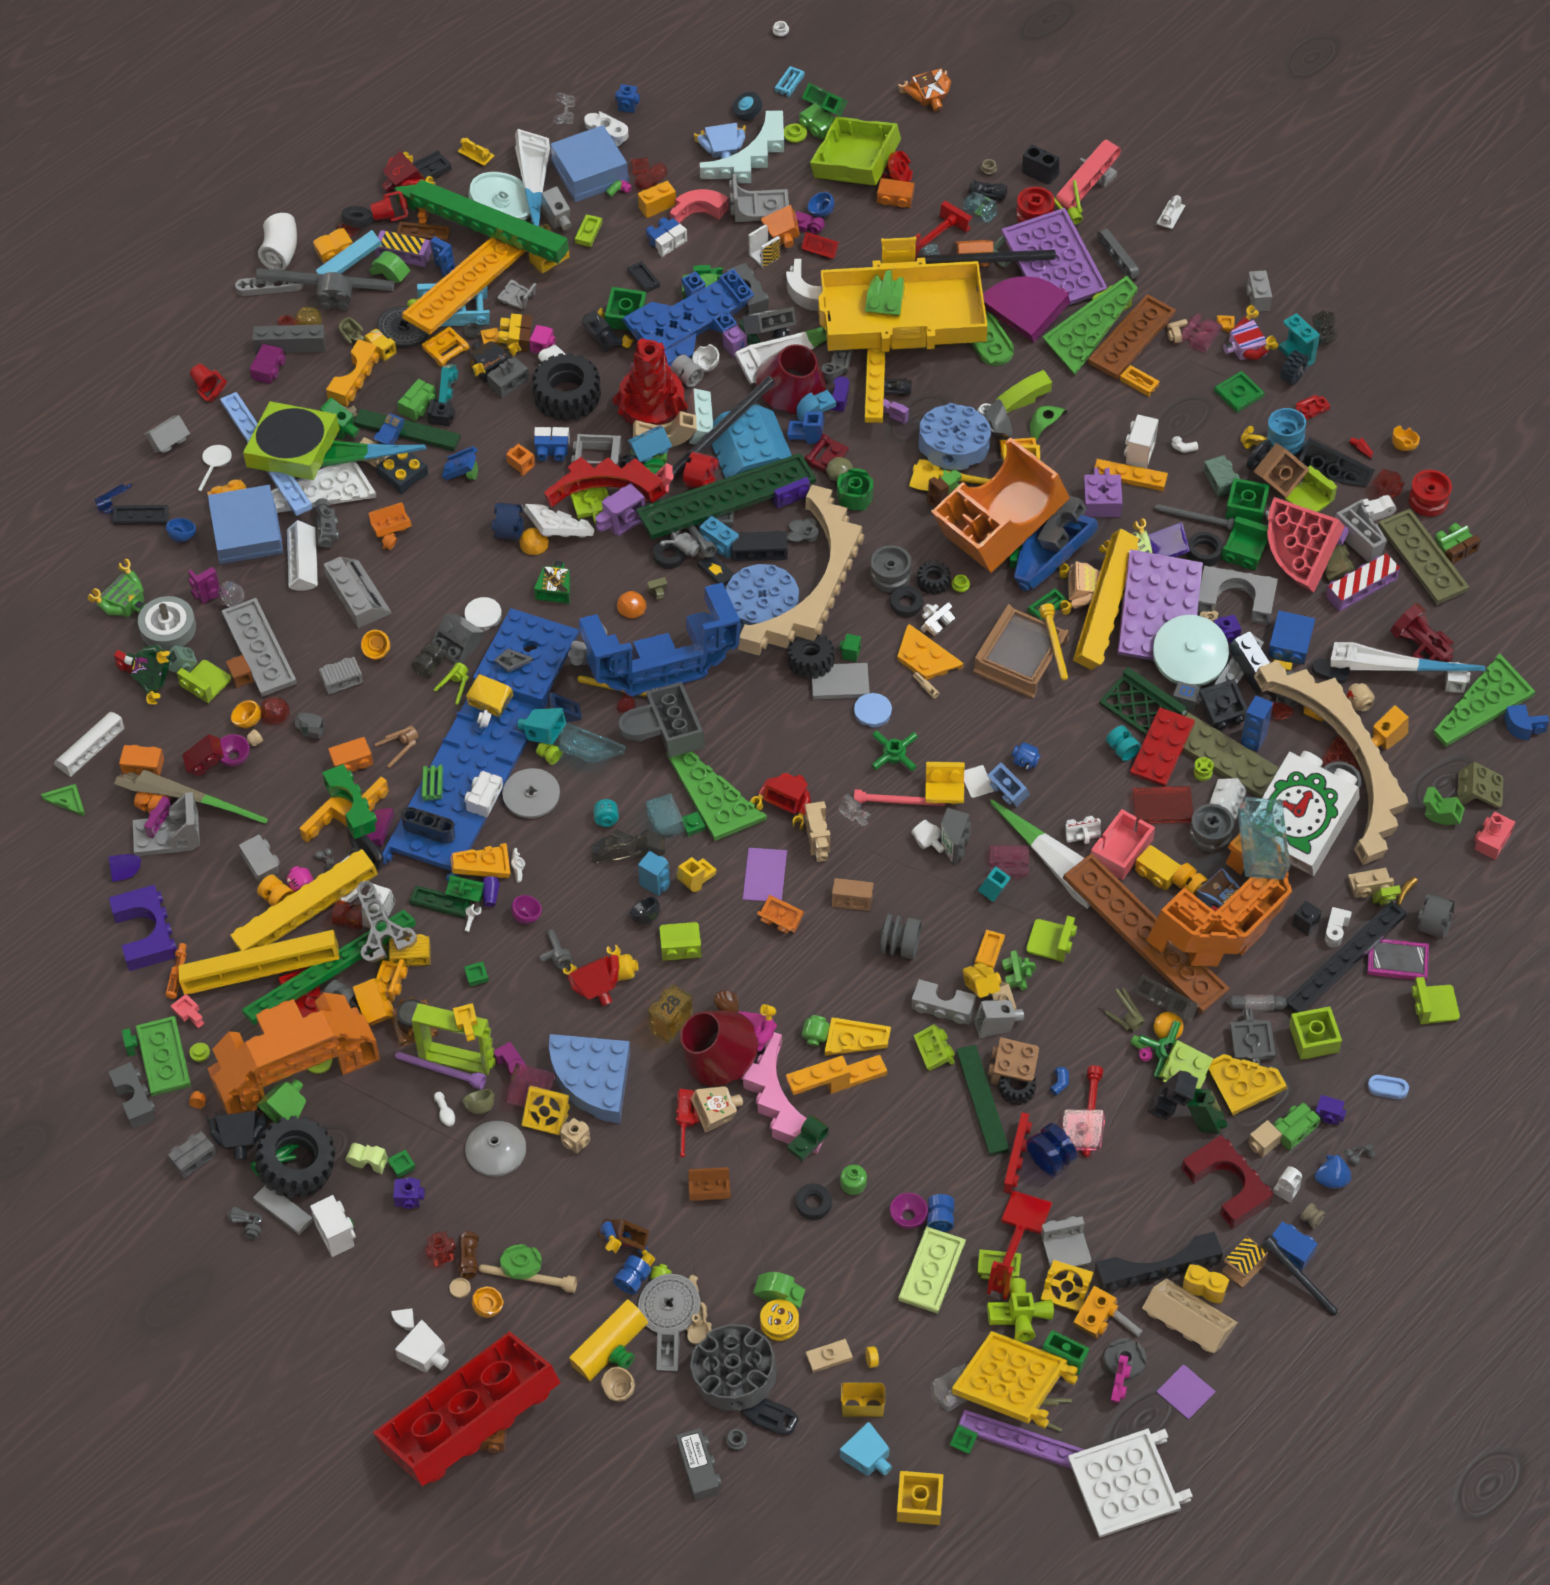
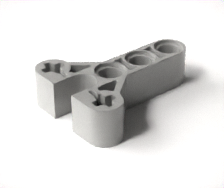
M369 881L359 883L357 893L371 925L367 943L361 948L362 957L371 963L386 958L387 955L382 945L386 937H393L399 951L415 945L417 934L411 928H402L389 921L375 886ZM365 886H370L372 888L371 893L367 896L362 895V889ZM378 904L379 911L375 914L370 913V906ZM380 922L387 924L383 932L377 931V925ZM405 933L412 935L409 942L403 940ZM370 948L373 951L376 950V952L373 953V957L366 955L369 953L368 949Z

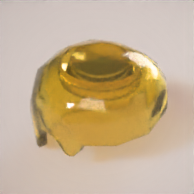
M304 307L296 313V325H322L321 313L314 307Z

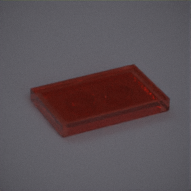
M1190 786L1133 788L1135 817H1137L1136 824H1138L1140 819L1146 823L1192 821L1194 812Z

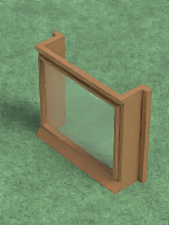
M1008 604L977 653L973 673L1034 699L1037 694V684L1055 656L1047 623L1013 609ZM1055 626L1060 646L1061 644L1066 645L1070 638L1068 637L1069 630L1066 629L1065 631Z

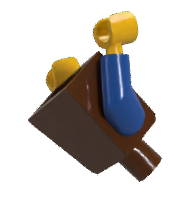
M624 1219L603 1220L598 1228L597 1235L600 1240L607 1243L605 1248L608 1251L613 1250L616 1254L619 1248L634 1249L640 1255H643L641 1259L649 1266L653 1264L655 1258L648 1253L649 1249L646 1246L649 1230Z

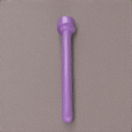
M395 1053V1058L467 1081L473 1088L482 1090L485 1085V1074L479 1072L469 1074L406 1053Z

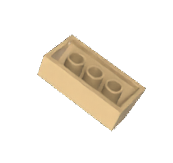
M1167 1278L1153 1287L1142 1308L1147 1311L1150 1317L1160 1319L1165 1322L1168 1328L1181 1332L1187 1340L1195 1341L1201 1345L1203 1350L1213 1353L1222 1347L1238 1323Z

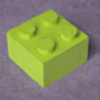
M1330 1006L1291 1014L1289 1027L1300 1060L1339 1053L1342 1039Z

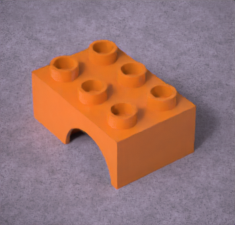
M1011 437L1005 442L1007 447L1005 460L1000 470L991 480L978 487H968L962 482L931 511L944 536L990 573L1070 499L1059 474Z

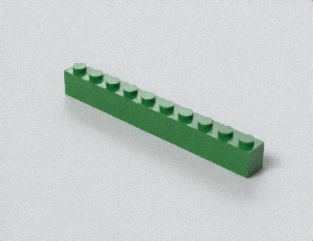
M420 179L410 192L411 204L415 207L513 245L518 249L528 251L548 261L558 264L569 251L568 238L424 180Z

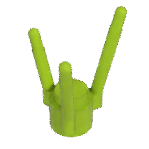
M1073 180L1077 207H1071L1067 212L1073 224L1077 225L1083 221L1081 215L1083 211L1080 205L1076 180ZM1054 197L1055 205L1058 207L1059 210L1063 209V207Z
M456 663L448 675L434 688V691L436 692L449 679L454 682L462 681L455 704L458 705L465 683L469 678L466 675L468 668L462 663Z

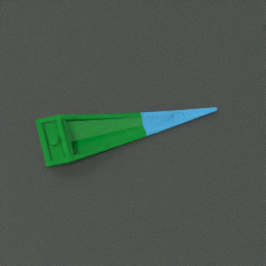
M334 440L324 456L321 467L420 451L427 448L425 445H382Z

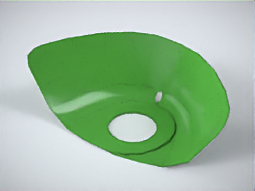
M1041 406L1037 408L1030 421V434L1032 438H1035L1037 441L1041 432L1047 426L1055 422L1063 411H1068L1055 406ZM1050 410L1054 413V417L1046 419L1043 417V412Z

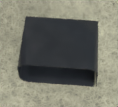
M1031 145L1023 154L1022 173L1044 184H1052L1060 174V157L1035 145Z

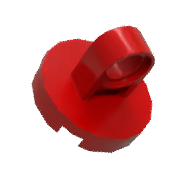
M904 151L890 153L888 164L885 168L890 173L884 171L881 177L883 179L910 182L913 170L909 169L908 164L911 162Z

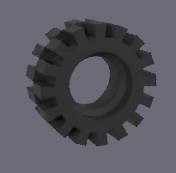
M929 560V564L925 561L924 566L920 565L917 583L923 592L926 590L927 594L932 592V595H936V592L942 594V590L945 592L949 588L951 570L948 565L945 566L943 561L939 563V560H936V563H933V560ZM931 574L939 575L941 578L938 580H931L927 578V576Z
M1035 1075L1032 1082L1022 1081L1025 1083V1088L1022 1090H1014L1010 1087V1083L1017 1079L1001 1076L999 1092H1001L1002 1098L1005 1097L1006 1102L1011 1100V1104L1015 1105V1101H1017L1018 1105H1022V1101L1026 1104L1028 1099L1031 1100L1033 1095H1035Z

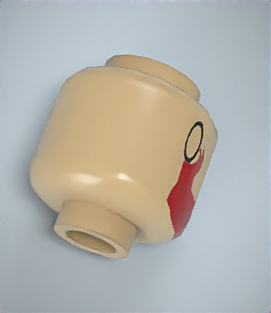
M1355 683L1349 687L1346 697L1351 701L1354 710L1364 712L1373 706L1375 696L1366 684Z

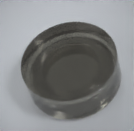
M468 323L464 326L463 333L466 339L476 340L481 336V328L478 324Z

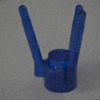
M130 483L126 486L120 484L107 493L95 498L94 500L99 512L105 511V514L113 512V508L109 507L113 505L110 498L132 487V484Z

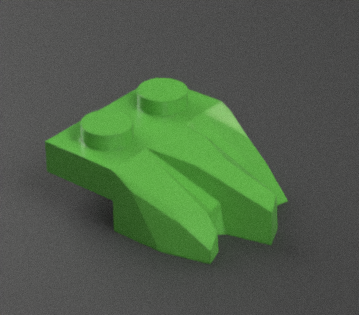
M892 270L885 272L883 280L876 275L871 280L868 288L865 312L901 316L902 299L905 289L903 277H898L897 281H894Z

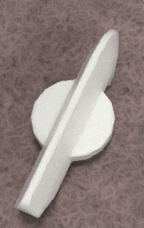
M514 848L511 855V865L514 869L516 883H520L525 861L519 857L520 853L517 852V848Z

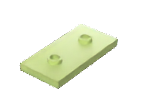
M926 1226L898 1300L938 1314L966 1239Z

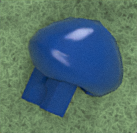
M1326 1155L1327 1161L1318 1168L1315 1174L1316 1181L1331 1189L1345 1187L1352 1179L1348 1165L1339 1155Z

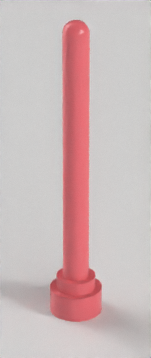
M854 790V805H861L865 802L944 806L946 804L926 803L925 797L866 794L862 790Z

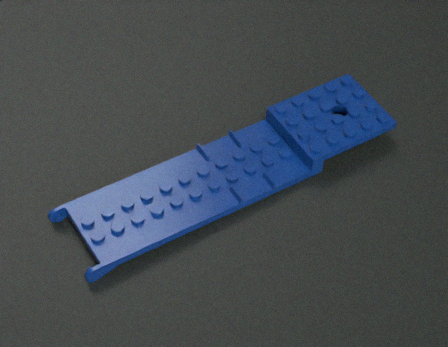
M512 608L509 610L473 676V683L480 674L508 685L513 691L512 699L501 718L491 714L487 728H479L480 724L477 723L480 712L484 713V711L468 705V701H465L460 712H457L456 720L446 738H443V743L429 767L431 768L432 765H435L436 768L438 765H443L442 799L423 801L422 780L408 807H414L451 819L454 822L456 837L451 843H442L407 832L403 828L401 818L382 853L384 857L383 864H387L388 861L390 862L393 857L391 853L395 852L452 871L450 859L452 853L471 850L488 817L467 811L466 803L464 802L465 795L468 791L471 792L474 777H478L482 771L501 777L504 787L528 742L525 731L518 729V720L520 718L527 719L535 709H545L547 707V694L567 659L569 650L572 649V642L576 641L579 636V629ZM527 646L537 647V649H533L530 652L523 650ZM506 649L533 658V662L510 672L504 670L494 660ZM431 773L428 774V795H430ZM435 773L434 795H437L438 773ZM448 873L446 881L449 883L450 875L458 877L459 874Z

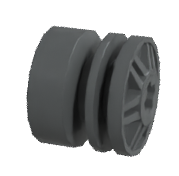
M888 913L881 930L880 953L886 954L888 947L891 946L890 955L894 956L897 948H901V958L914 960L920 939L922 919L908 917L906 924L902 925L901 915H898L896 922L893 923L894 914Z

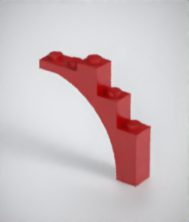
M580 457L567 467L569 473L544 492L547 503L553 507L573 493L598 487L622 488L632 484L651 503L665 494L666 491L663 482L636 458L621 469L610 458H606L594 468Z

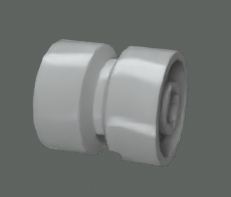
M685 354L677 357L671 365V371L690 388L697 385L704 374L703 369Z

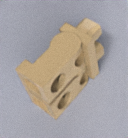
M825 802L805 804V825L811 856L815 855L817 862L827 861L828 853H830V831L827 830Z

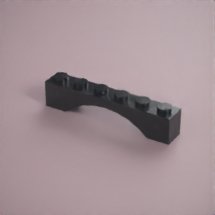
M1214 1231L1195 1236L1190 1244L1181 1252L1163 1261L1136 1263L1113 1257L1097 1261L1094 1271L1101 1290L1113 1293L1123 1287L1128 1286L1132 1288L1143 1282H1155L1162 1277H1175L1179 1273L1187 1271L1189 1265H1199L1201 1267L1216 1266L1221 1262L1223 1252Z

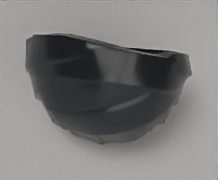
M647 897L638 902L631 909L629 915L639 924H650L658 918L661 911L660 904L655 897Z

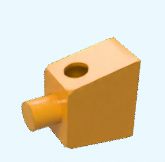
M1396 705L1373 726V737L1371 739L1374 745L1377 747L1382 746L1385 750H1388L1408 734L1409 717Z

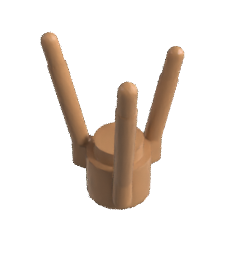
M412 725L387 735L385 739L375 743V746H379L399 738L403 744H408L387 765L388 768H391L412 746L416 745L415 740L418 739V733Z

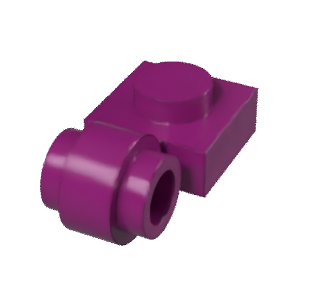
M799 211L796 212L800 231L806 232L809 228L813 234H818L823 230L825 222L822 218L816 217L813 219L811 215Z

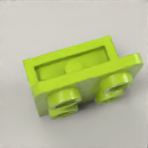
M1309 466V471L1305 474L1303 481L1293 489L1287 498L1285 497V500L1320 512L1335 500L1337 486L1333 481L1323 476L1320 471Z
M202 660L190 673L183 668L177 672L179 685L208 704L231 681V675L207 660Z
M1067 916L1065 925L1036 919L1027 945V952L1064 962L1066 954L1071 952L1073 943L1070 942L1071 937H1075L1077 926L1074 925L1075 917Z
M697 922L660 926L662 961L702 958L699 924Z
M1424 977L1416 978L1414 986L1411 987L1412 997L1415 998V1011L1419 1015L1420 1024L1458 1021L1460 1014L1453 986L1439 985L1426 987Z

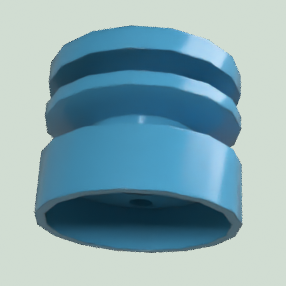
M1282 408L1273 412L1268 419L1267 438L1272 442L1271 449L1277 443L1292 455L1302 451L1305 444L1306 431L1304 415L1298 410L1291 408Z

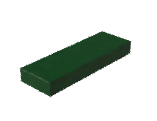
M416 885L409 903L413 906L465 919L466 909L471 905V900L446 895L444 892Z

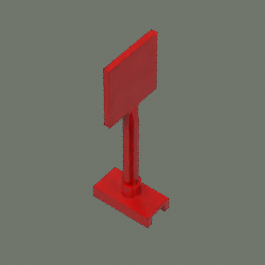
M944 201L941 204L939 215L940 218L944 219V222L922 239L919 233L914 236L916 237L915 262L917 261L919 250L947 228L954 225L967 233L971 229L968 224L972 220V216Z
M1013 1190L1001 1222L1015 1226L1016 1229L1003 1262L994 1261L992 1264L987 1294L991 1295L992 1291L1003 1294V1299L1007 1300L1014 1270L1011 1264L1024 1230L1041 1234L1042 1225L1046 1222L1052 1202Z

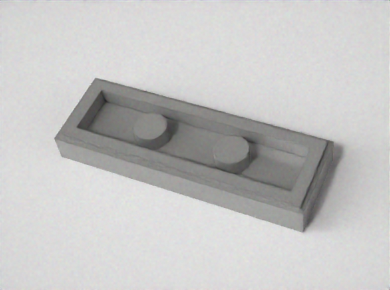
M266 1185L253 1197L257 1204L298 1235L313 1222V1218L285 1196L277 1195L276 1190L270 1191L266 1188Z

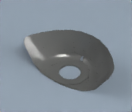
M998 399L988 407L986 419L988 423L989 421L991 422L993 430L991 426L990 430L995 436L1011 437L1012 426L1002 401Z

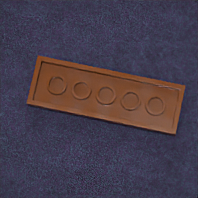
M1146 294L1088 358V364L1118 379L1175 316L1176 309Z

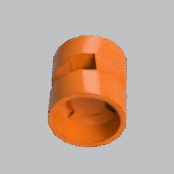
M138 791L134 799V806L144 812L148 811L150 814L163 796L169 798V801H171V798L168 795Z

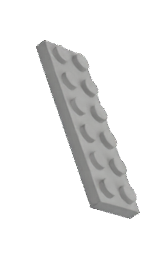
M257 598L221 610L241 655H244L251 669L253 680L262 697L297 684L296 678Z

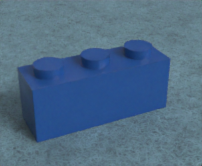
M1258 696L1254 697L1246 712L1241 745L1248 749L1259 751L1268 733L1273 702Z

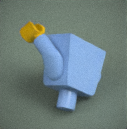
M737 123L705 127V133L703 130L700 131L701 134L699 135L694 133L695 142L712 154L713 158L721 157V159L736 154L737 150L741 149L745 140V126L738 128Z

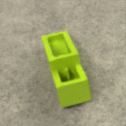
M1042 370L1015 384L996 400L1000 399L1006 412H1011L1034 403L1036 397L1051 392L1052 381L1046 372Z

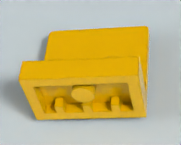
M926 762L925 802L933 804L964 803L965 763Z

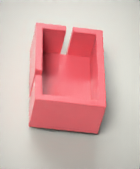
M1121 809L1103 833L1102 838L1100 837L1091 849V853L1115 877L1124 880L1136 864V859L1153 841L1155 827L1140 819L1137 825V832H1135L1137 817Z

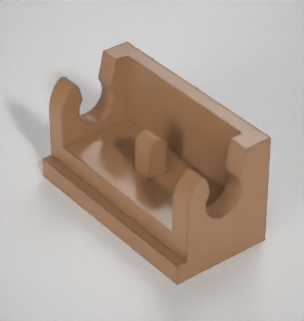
M835 878L832 892V907L870 911L874 883Z

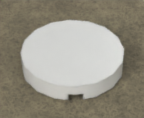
M480 597L474 599L465 608V619L483 631L497 626L501 620L502 611L500 605L491 598Z

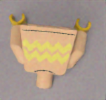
M1076 561L1071 567L1065 563L1060 566L1059 576L1061 578L1068 577L1069 600H1072L1070 603L1066 600L1060 603V608H1063L1061 610L1063 615H1068L1073 607L1076 609L1091 603L1100 571L1094 569L1088 563Z

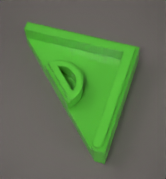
M76 784L41 794L44 801L81 816L85 815Z

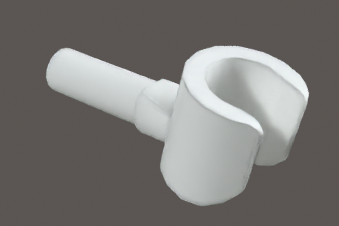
M473 904L466 909L468 921L465 932L470 931L474 917L481 913V907L474 910Z

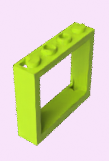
M418 1003L412 1018L418 1057L443 1066L472 1073L479 1072L488 1076L490 1069L495 1066L496 1058L493 1057V1038L490 1037L491 1028H489L488 1019L476 1017L478 1024L472 1026L474 1036L479 1041L480 1053L432 1042L430 1027L465 1035L464 1028H457L454 1011Z

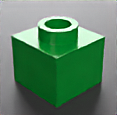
M846 634L845 641L841 640L839 651H842V659L857 662L861 649V636Z

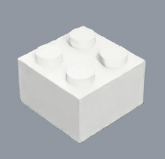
M1137 415L1136 421H1132L1130 426L1131 433L1127 435L1125 445H1128L1124 451L1127 465L1147 469L1156 443L1159 419Z
M332 1195L310 1206L314 1223L332 1257L355 1246L353 1238L356 1236L353 1231V1225L349 1217L346 1218L345 1210L340 1200L336 1202Z

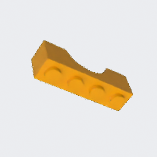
M358 339L351 350L352 363L356 368L346 376L333 378L326 389L328 400L332 397L341 405L348 407L350 402L355 399L358 389L362 388L365 378L371 374L374 364H377L380 354L378 353L377 345Z

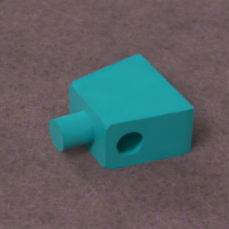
M563 708L535 709L527 719L520 718L517 726L519 730L525 731L526 738L529 741L553 745L565 727L566 720Z

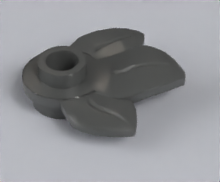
M807 518L804 521L793 520L788 523L792 532L787 535V541L800 542L804 540L806 542H813L817 540L819 531L816 527L817 522L814 519Z

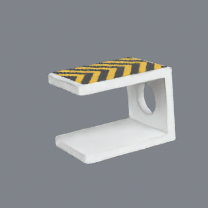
M767 225L748 235L749 256L762 268L780 258V237L777 236L768 242Z

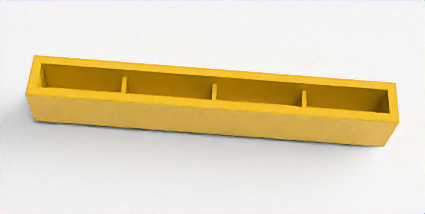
M1119 529L1111 535L1073 661L1090 670L1101 666L1104 662L1105 656L1103 655L1110 642L1108 640L1110 633L1114 629V619L1119 613L1118 606L1124 597L1123 590L1126 581L1130 549L1138 551L1139 547L1137 545L1139 538L1123 529Z
M329 930L179 965V981L185 995L340 959L338 942L334 930Z

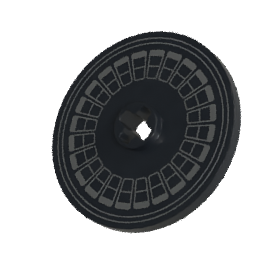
M397 306L384 311L377 322V329L387 339L391 338L394 340L396 347L407 348L417 346L424 342L429 335L402 318V313L409 308L408 306Z

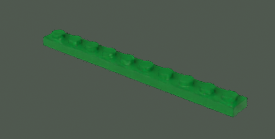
M404 909L389 918V921L402 928H412L416 925L415 919ZM385 922L379 924L377 931H385L387 924ZM370 930L340 948V959L311 966L243 1008V1015L253 1025L258 1024L256 1014L265 1009L276 1007L284 1001L293 999L295 1001L362 959L361 948L367 943ZM386 937V938H384V940H383V942H382V945H385L386 943H388V942H389V938H393V937ZM371 948L368 949L369 953L366 954V955H369L370 953H372L373 950H372Z

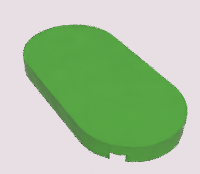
M987 313V341L970 344L980 359L986 364L993 366L1004 365L1012 359L1014 346L995 317Z

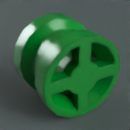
M621 1344L613 1350L608 1360L618 1367L628 1369L633 1363L635 1355L631 1352L628 1353L626 1347Z

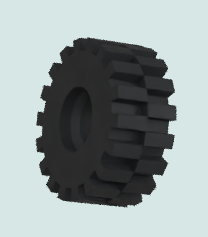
M818 634L815 641L796 636L794 641L790 642V646H788L789 668L795 675L798 673V676L801 678L803 675L806 676V679H810V676H814V679H816L818 675L823 677L825 676V671L829 673L831 667L833 668L834 644H832L830 639L827 640L825 635L820 637ZM808 653H815L816 655H814V656H808V655H806V654H808Z

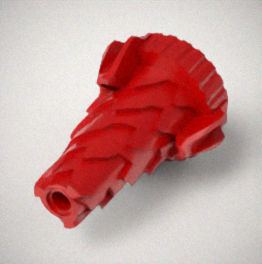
M644 338L637 342L634 364L631 366L629 374L623 378L619 391L612 400L613 405L618 406L617 413L622 415L623 419L632 426L636 420L654 425L668 424L676 418L679 411L683 412L688 409L687 403L684 400V387L678 376L671 371V366H668L662 342L658 343Z

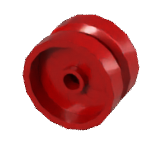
M1038 186L1029 187L1021 191L1017 197V222L1021 223L1054 212L1055 200L1053 194L1049 190Z
M1423 470L1417 473L1413 478L1408 499L1410 507L1423 516L1431 517L1442 514L1448 507L1452 490L1451 480L1447 475L1437 470Z

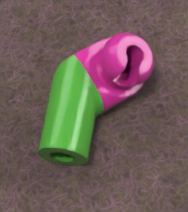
M617 180L606 190V193L612 197L617 191L628 193L632 187L627 181Z
M1135 1035L1130 1044L1139 1049V1057L1142 1061H1149L1152 1058V1048L1139 1043V1037Z

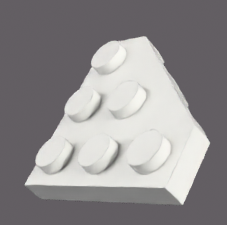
M525 504V513L544 536H593L594 528L586 520L581 519L579 522L571 518L572 515L561 511L555 513L552 510H548V506L542 504Z

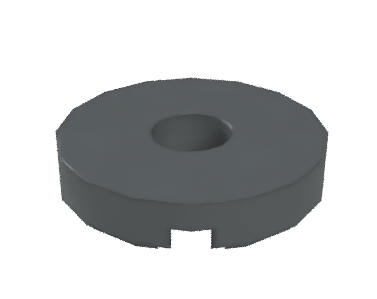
M1120 1338L1108 1345L1104 1355V1363L1111 1375L1116 1377L1120 1355H1128L1131 1358V1361L1127 1364L1131 1366L1129 1379H1133L1142 1373L1147 1358L1141 1344L1131 1341L1129 1338Z

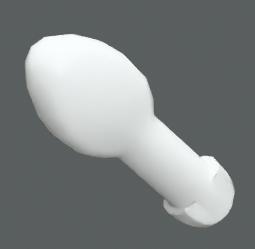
M436 1092L434 1100L440 1108V1120L445 1126L452 1127L455 1122V1114L452 1109L447 1107L443 1093Z

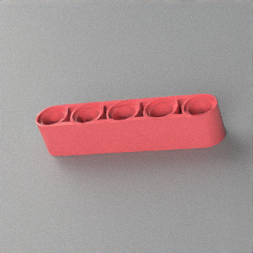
M1104 140L1059 191L1055 198L1059 204L1067 210L1071 207H1076L1073 180H1076L1081 201L1119 157L1121 148L1109 140Z

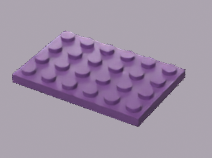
M1065 208L1002 229L1001 233L1004 235L1010 251L1052 249L1056 251L1055 260L1016 262L1023 276L1044 279L1060 289L1064 288L1069 293V305L1092 298L1095 294L1107 289L1103 278Z
M1130 549L1118 655L1154 661L1153 644L1160 628L1175 617L1197 615L1202 562Z

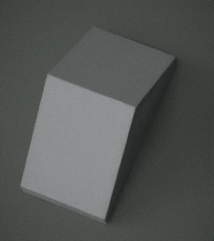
M679 1329L657 1330L656 1370L678 1371Z

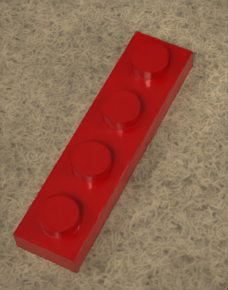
M1021 1113L1004 1182V1193L1012 1194L1013 1187L1018 1185L1019 1175H1016L1017 1169H1022L1024 1158L1021 1157L1022 1151L1026 1152L1028 1144L1025 1136L1030 1134L1032 1122H1029L1030 1114Z

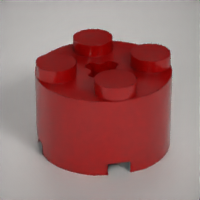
M692 452L689 458H692L691 462H687L684 469L683 482L686 483L684 487L696 489L716 482L714 474L715 470L718 469L719 460L713 456Z

